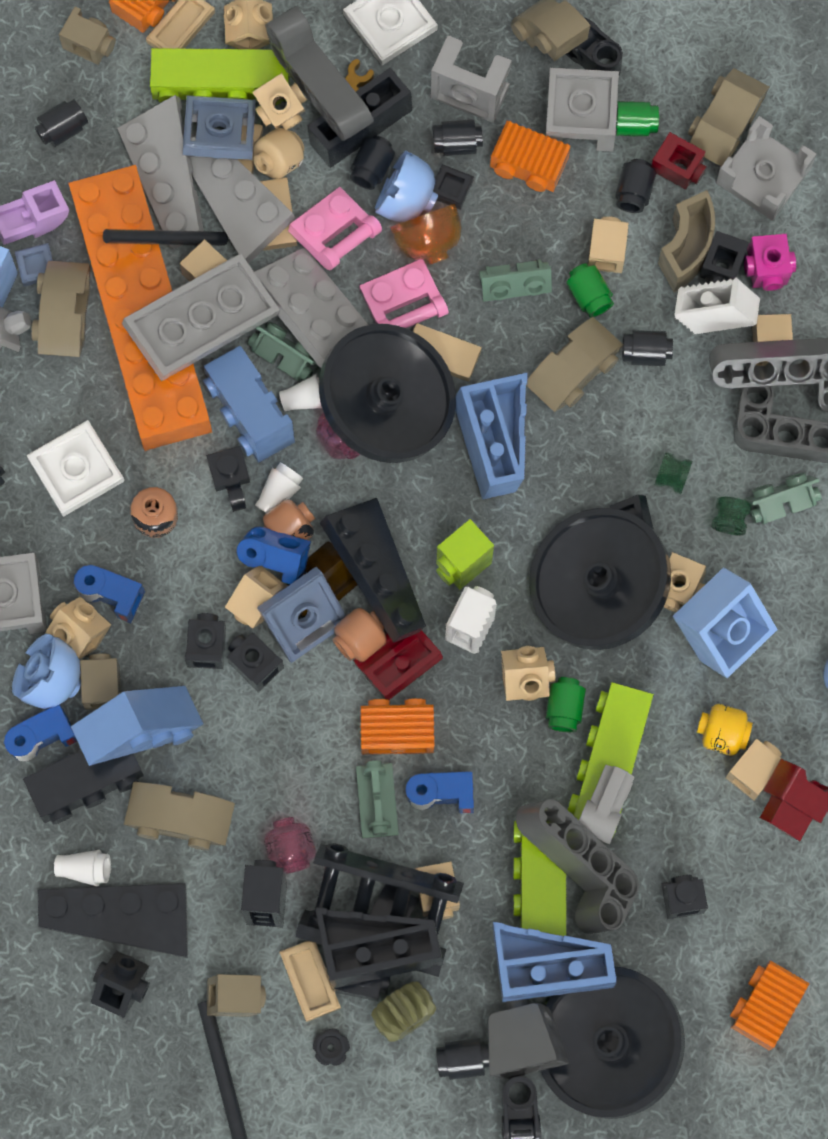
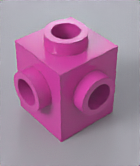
M787 234L754 236L751 238L747 248L748 256L744 257V271L746 277H751L752 288L763 287L765 291L783 288L784 285L788 284L792 273L796 272V257L794 252H789Z

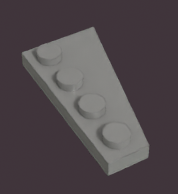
M174 95L117 129L133 165L137 167L140 181L162 230L204 231L198 195L192 180L191 173H194L192 161L188 156L183 155L184 125L180 112L182 110L181 99ZM169 245V246H170L171 248L175 249V248H178V247H180V246H182V245Z
M196 131L191 134V137L196 138ZM188 156L192 161L194 172L191 173L236 251L238 254L241 253L248 264L296 219L294 214L237 159Z

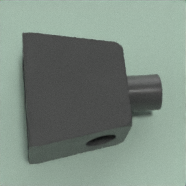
M528 999L507 1001V1010L489 1015L490 1076L504 1080L569 1064L549 1007L540 1003L529 1004Z

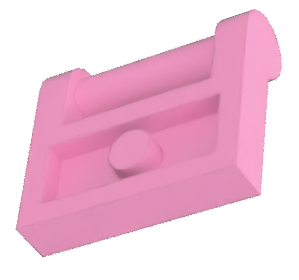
M339 187L293 221L288 231L324 268L332 270L339 265V259L368 237L374 238L381 233L382 227L374 216L368 215ZM353 223L358 226L355 231L332 248L324 246Z
M423 258L359 285V290L376 324H391L408 328L436 315L440 318L449 314L447 305L440 295ZM427 296L431 302L389 321L385 316L392 311Z

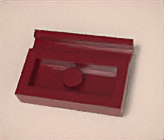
M422 630L395 643L387 634L386 643L363 662L356 659L353 660L355 666L360 669L365 678L384 699H392L443 659L441 651Z

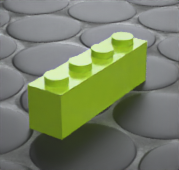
M151 48L150 88L153 100H158L161 103L174 95L178 96L181 100H186L187 96L258 101L252 92L281 73L290 86V75L279 63L272 50ZM280 99L276 102L275 105H279L282 101L286 100Z
M611 682L609 692L601 691L596 712L602 713L599 727L591 726L586 746L592 747L589 761L582 759L576 779L583 782L579 795L572 794L568 811L578 820L581 817L587 800L591 801L605 765L616 766L632 774L654 694Z
M514 821L513 843H520V857H514L513 880H520V894L513 895V916H520V928H529L544 933L566 936V873L519 831L516 821Z

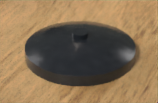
M370 324L359 327L341 338L329 351L322 364L319 376V398L324 415L336 435L348 447L362 456L386 463H401L414 460L434 448L445 437L453 422L456 409V392L450 370L438 351L428 341L411 330L391 324Z
M589 509L574 514L562 521L542 541L531 565L529 577L530 597L541 622L559 639L582 649H610L637 638L657 619L669 594L671 565L662 540L641 518L620 509Z
M614 966L616 975L614 988L551 996L546 1004L552 1013L569 1064L541 1070L546 1083L555 1095L571 1108L584 1114L604 1119L629 1117L648 1109L659 1101L674 1083L681 1068L685 1050L682 1019L676 1005L667 992L645 975L628 968Z

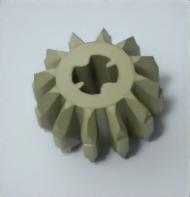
M411 982L386 996L373 1009L371 1016L379 1032L389 1042H394L421 1027L423 1023L434 1015L436 1006L426 988H423L419 982Z

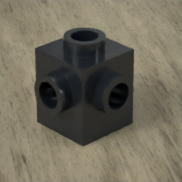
M116 950L108 963L104 961L100 963L94 975L93 982L97 984L90 1003L125 1018L134 1002L141 1003L148 991L150 982L145 981L150 965Z

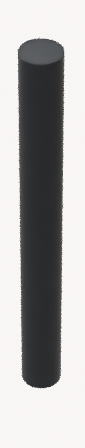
M105 229L103 232V241L108 244L199 245L205 239L210 245L225 246L228 242L226 232Z
M207 1001L198 1003L197 1006L232 1139H248L216 1016H207Z

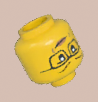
M715 704L709 714L702 712L696 733L703 734L702 743L706 749L733 756L738 753L739 749H746L753 722L748 721L747 713L743 710L723 704Z

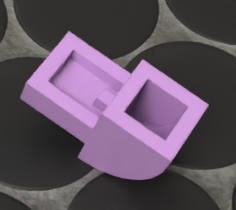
M55 180L26 190L22 193L21 199L0 206V239L3 245L33 235L34 238L40 237L53 231L64 222L68 216L69 208Z

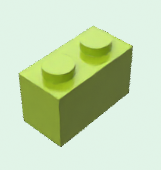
M469 519L437 546L436 564L439 567L436 569L437 574L448 586L454 583L461 590L492 564L494 544Z

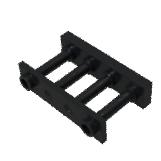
M321 843L313 864L325 867L316 908L330 910L339 871L361 877L353 912L367 914L375 881L397 887L390 916L405 917L411 891L432 896L433 899L427 920H434L437 935H439L447 901L458 903L464 885L463 882L457 881L455 877L449 874L437 873L434 875L348 851L345 846L336 843L327 845ZM316 909L312 911L304 910L295 937L322 944ZM440 947L442 959L444 961L447 949ZM442 965L417 971L439 977Z

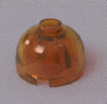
M456 204L390 227L399 249L407 257L414 260L427 259L429 265L449 258L447 251L457 245L462 231Z

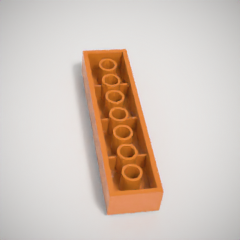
M136 165L68 183L144 451L211 433L210 419L194 364L161 381L122 325L125 317L172 292L159 244H108L103 241L105 229L155 230Z

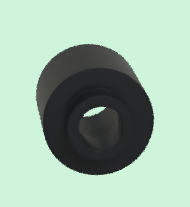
M73 99L68 103L63 101L38 116L37 121L39 125L34 128L45 145L51 143L56 147L83 131L82 127L88 124V120L79 104Z
M474 119L441 121V125H433L434 152L443 153V156L476 154L477 147H483L482 126H475Z
M381 136L365 138L350 167L352 171L350 179L362 188L375 189L377 184H381L395 156V151L391 148L392 144Z
M632 159L631 162L623 164L615 194L617 199L616 205L621 210L630 213H641L644 210V206L649 204L656 171L648 161Z
M632 330V334H623V362H631V365L665 366L666 359L673 358V338H667L666 331Z
M475 1038L445 1042V1046L436 1047L439 1076H449L450 1080L484 1076L485 1068L489 1067V1044L482 1045L481 1039Z

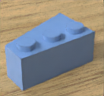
M241 346L204 365L206 378L202 382L210 397L213 399L218 396L224 407L220 409V412L229 427L234 425L237 427L241 434L237 440L247 457L253 454L259 463L295 443L292 420L287 414L282 415L276 405V402H278L272 391L268 392L261 380L260 373Z
M527 373L460 387L455 397L456 414L482 500L514 493L524 480L526 438L524 436L527 406L525 404Z
M186 686L124 691L72 725L71 728L90 766L147 749L157 748L172 742L173 745L182 744L194 736L192 731L202 726L203 722Z
M493 922L492 930L502 1002L614 988L616 975L611 944L565 935L559 936L540 932L539 930L523 929Z

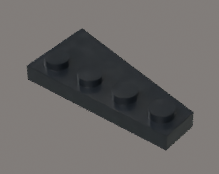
M378 498L326 515L320 522V525L393 643L419 633L426 627Z
M186 883L39 889L38 926L42 929L188 958Z

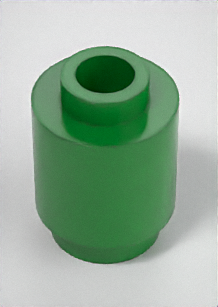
M617 101L616 136H649L650 133H658V105H650V102Z
M584 263L570 271V278L566 284L582 312H587L590 318L597 317L614 305L611 299L613 293L596 265L588 266L587 263Z
M560 677L558 678V683L550 684V697H548L545 717L549 720V729L567 733L577 732V725L582 722L586 688L579 686V680Z

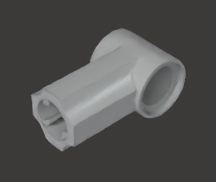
M605 765L591 801L587 800L579 819L600 841L610 844L622 816L620 811L635 778L627 771L616 766Z

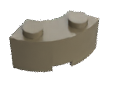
M539 0L514 17L511 28L521 42L526 40L531 48L537 46L543 54H548L555 62L588 39L590 24L566 0L560 4L554 0Z
M735 68L726 77L720 76L711 92L715 96L702 118L699 116L695 118L688 131V135L692 136L690 143L706 151L704 158L722 166L727 158L731 157L740 143V136L747 125L753 121L770 87Z
M707 190L676 204L672 219L676 235L670 243L661 248L658 265L673 292L678 291L681 286H686L695 278L703 267L710 249L715 230V212Z
M48 261L45 273H39L37 278V293L41 294L39 320H33L32 341H38V354L80 357L85 342L86 314L90 297V264Z
M594 317L588 319L567 336L570 342L557 354L552 351L527 379L526 386L554 412L566 405L569 408L573 407L584 395L582 389L599 373H608L619 360L616 354L623 344Z
M133 782L124 825L138 829L137 835L143 838L158 840L159 835L188 840L189 847L209 850L210 845L226 846L235 803L200 792H194V795L172 791V786Z

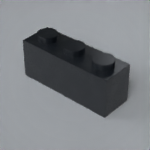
M391 67L356 91L373 117L374 122L345 141H342L322 115L307 125L311 146L330 168L360 148L365 138L377 136L412 111L411 91Z
M79 751L23 778V781L43 822L51 821L55 825L72 817L71 811L85 805L88 809L101 804L106 800L105 795L116 789L120 793L132 789L133 782H139L138 779L143 777L144 774L134 753L89 766L83 752Z
M254 860V865H245L241 912L246 925L279 928L284 926L287 881L283 868L277 867V862Z

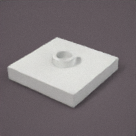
M357 0L343 9L345 18L381 65L386 64L438 30V24L419 0Z
M88 420L27 455L28 460L63 517L124 482L122 474Z

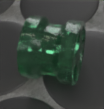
M666 452L654 485L659 487L666 485L672 487L674 492L681 494L693 461L689 459L681 461L675 459L672 453Z
M726 496L717 498L716 508L718 514L713 518L711 527L718 532L730 535H745L747 530L745 518L750 514L752 505L739 498Z

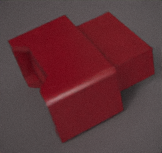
M780 759L763 790L771 795L759 818L789 837L801 841L811 821L814 820L821 824L827 814L828 787L815 780L809 782L806 777V770Z

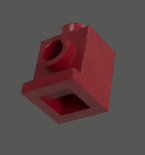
M669 132L654 156L651 167L656 171V174L687 190L691 182L697 185L706 171L707 166L702 164L706 151ZM675 164H683L686 167V170Z

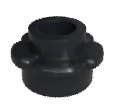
M335 1029L325 1030L313 1042V1050L316 1051L315 1058L325 1066L329 1064L333 1066L342 1064L346 1060V1052L350 1049L347 1037L341 1036L340 1032ZM330 1044L335 1046L332 1052L328 1050Z

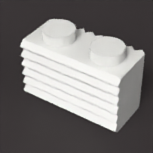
M737 277L734 280L729 279L728 281L723 280L722 282L717 281L710 284L705 282L704 285L699 283L697 286L694 284L691 287L687 285L685 288L681 286L678 289L675 318L679 319V322H682L687 328H690V331H693L694 334L754 326L757 324L760 298Z
M475 586L474 589L465 587L446 624L445 640L473 654L478 653L479 647L482 646V641L485 640V636L495 620L497 604L495 599H493L494 595L479 586Z

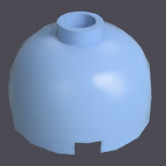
M405 150L394 164L393 168L395 171L390 178L387 177L375 205V213L396 222L412 221L423 210L429 213L438 197V194L433 192L436 180L430 166L418 156Z
M44 634L37 638L25 652L31 656L26 665L19 664L15 671L12 693L22 702L31 706L51 708L65 702L68 698L74 697L81 686V679H79L81 674L80 659L73 648L58 637Z

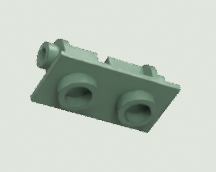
M541 259L516 263L517 271L511 272L509 264L494 267L486 266L485 270L479 271L483 302L551 293V266H549L548 262H542Z
M269 322L268 325L261 324L256 327L261 333L259 335L254 333L248 341V345L252 347L251 351L253 353H256L271 364H274L278 355L281 354L284 357L277 368L293 377L296 381H304L311 377L313 370L309 367L311 364L317 363L299 341L295 344L286 338L287 331L272 322Z
M802 472L786 477V483L773 488L772 484H767L753 489L752 496L743 498L746 503L755 506V509L750 510L753 522L755 524L761 522L764 525L785 517L786 513L783 506L785 502H788L791 513L816 506V502L822 500L818 487L812 488V484L820 482L819 478L810 475L806 476V473Z
M375 760L368 761L367 765L356 766L362 839L398 836L392 763L381 764V761Z

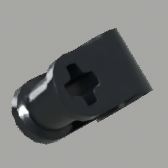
M585 18L590 24L588 39L566 53V55L575 63L580 64L585 70L619 71L620 75L623 56L622 48L602 32L593 21ZM607 58L614 62L612 64H603L600 60Z
M513 1077L505 1083L502 1089V1139H541L540 1115L538 1114L536 1087L526 1077ZM522 1083L529 1089V1099L525 1104L518 1105L510 1100L509 1089L513 1084ZM530 1130V1133L513 1134V1131Z

